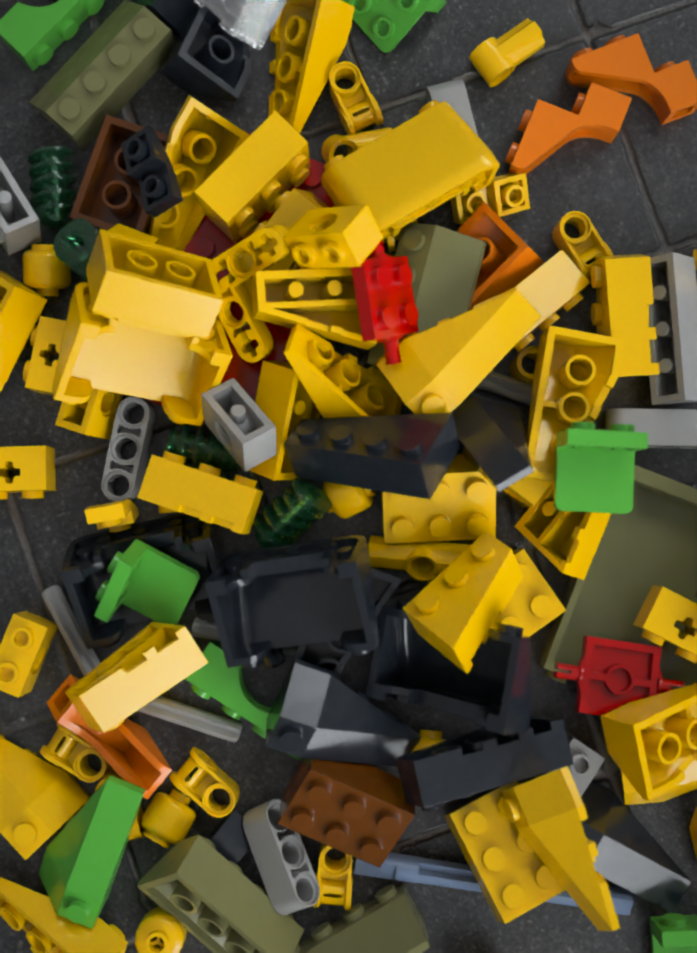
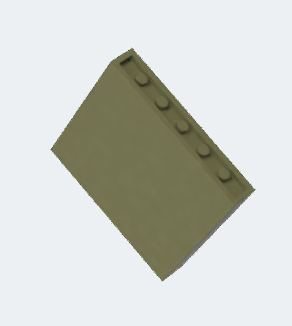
M634 465L633 509L628 514H611L585 579L582 580L570 576L561 600L562 605L567 611L554 619L537 663L547 669L545 676L558 682L566 683L567 679L554 678L553 671L568 673V670L554 669V665L556 662L577 665L581 658L583 636L661 647L641 637L644 630L633 625L652 585L663 586L697 604V598L695 597L697 591L696 488ZM676 620L674 627L683 633L686 626L682 625L681 621ZM665 641L661 649L660 659L662 678L683 680L685 686L697 683V663L694 664L676 655L677 647ZM670 686V688H672V689L681 688V687Z

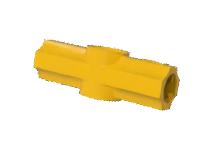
M371 535L368 547L370 565L373 568L404 570L416 580L429 581L448 567L470 544L442 541L384 544L383 536Z

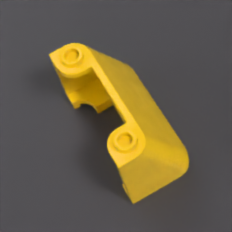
M433 100L424 105L419 110L417 116L346 157L338 155L330 159L324 165L325 171L321 176V184L335 207L368 204L379 229L382 230L383 240H385L390 235L392 237L398 235L400 228L458 194H461L462 197L468 194L471 187L477 193L489 186L500 164L488 146L447 101L439 103L438 100Z
M83 282L75 286L71 298L52 386L53 398L67 404L76 405L87 402L91 397L92 389L160 401L164 412L174 423L201 426L204 420L201 394L220 385L233 355L223 325L218 317H216L207 339L196 336L184 337L175 331L159 327L147 328L137 322L121 318H106L99 313L92 312L89 286L87 282Z

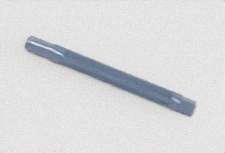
M390 852L379 868L355 858L354 874L482 892L468 864ZM608 885L616 914L630 916L634 902L632 892L623 887ZM566 890L546 901L548 903L579 907Z

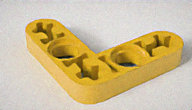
M274 224L259 229L212 259L216 276L218 272L226 269L231 273L219 281L224 301L217 316L237 353L246 362H258L270 355L273 350V338L265 322L253 318L252 298L244 283L252 279L255 271H265L291 253L283 238L288 230L282 225ZM275 237L278 244L275 245L274 249L263 253L260 247L265 246ZM241 251L247 252L251 257L252 267L249 271L243 269L239 263ZM232 301L237 302L242 307V320H237L231 314L230 305ZM249 324L251 328L243 332L241 327ZM256 339L259 346L253 349L250 343Z

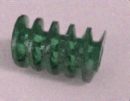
M40 147L31 151L28 155V162L32 165L29 168V176L32 179L29 190L34 194L30 198V204L35 208L33 210L40 219V225L52 228H72L76 226L67 217V214H71L73 204H68L67 200L77 197L75 191L66 189V186L76 183L75 177L65 175V172L75 170V164L64 159L75 155L73 149L69 147Z
M78 218L70 221L59 230L54 240V250L57 257L66 266L70 267L73 272L88 282L86 267L99 231L89 221Z
M189 424L182 425L180 430L176 429L175 425L171 428L165 451L185 457L184 465L188 466L192 461L193 468L198 469L200 463L218 469L221 467V476L225 479H228L234 471L235 475H239L240 465L212 431L208 437H205L203 425L198 426L194 433H190Z
M295 478L292 481V487L284 488L282 496H276L272 499V505H266L262 510V514L258 513L255 516L253 524L256 529L255 536L262 548L293 544L295 539L301 537L304 531L310 529L314 522L320 520L324 513L332 509V503L325 492L318 486L302 478Z

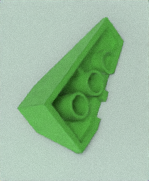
M110 775L86 801L81 810L67 822L64 829L50 841L46 847L38 874L57 915L93 929L110 895L146 789Z

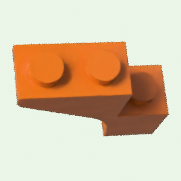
M639 33L629 37H625V35L616 36L607 41L603 47L595 50L589 47L578 51L572 56L564 73L568 83L572 86L589 88L593 82L616 92L630 93L642 98L652 107L661 125L693 114L697 110V79L689 60L676 65L674 61H670L653 70Z
M592 82L586 94L579 92L571 112L538 99L533 111L526 109L518 130L524 132L520 144L512 142L505 163L511 166L507 174L525 172L527 175L563 145L574 139L595 138L611 144L621 128L632 98Z
M70 674L46 702L56 722L88 742L124 781L146 789L143 798L148 800L172 771L171 767L146 728L128 718H125L124 722L117 728L105 733L89 728L65 693L66 690L80 680Z

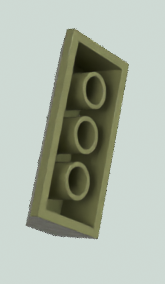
M124 0L29 103L83 151L100 133L106 114L115 117L164 64L175 42L171 29L145 6Z
M409 223L402 228L395 257H408V263L413 275L412 290L414 303L418 310L417 323L419 332H416L417 334L438 325L437 322L448 317L452 319L470 310L487 245L484 241L432 224ZM377 341V345L370 349L367 361L368 364L378 370L380 369L376 365V361L385 354L383 342Z
M200 835L179 841L137 884V887L165 912L175 917L188 932L213 953H294L305 930L294 920L292 914L281 915L276 912L270 902L267 891L261 886L253 884L242 874V870L237 864L224 858L209 839Z
M402 882L397 886L390 884L383 887L375 894V899L365 905L357 903L351 906L350 910H346L343 913V918L330 925L329 922H325L319 925L310 933L311 937L297 945L294 953H422L430 948L425 920Z

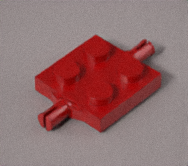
M382 239L359 267H351L362 340L363 342L372 340L380 343L383 342L386 365L402 363L398 340L405 334L419 332L417 323L418 310L414 303L412 290L413 275L408 263V257H392L389 254H385Z
M583 636L581 658L577 665L556 662L554 669L568 670V673L553 671L554 678L556 679L561 678L575 681L577 687L575 712L599 716L630 702L674 690L670 686H685L683 680L662 678L660 669L662 647L591 636Z

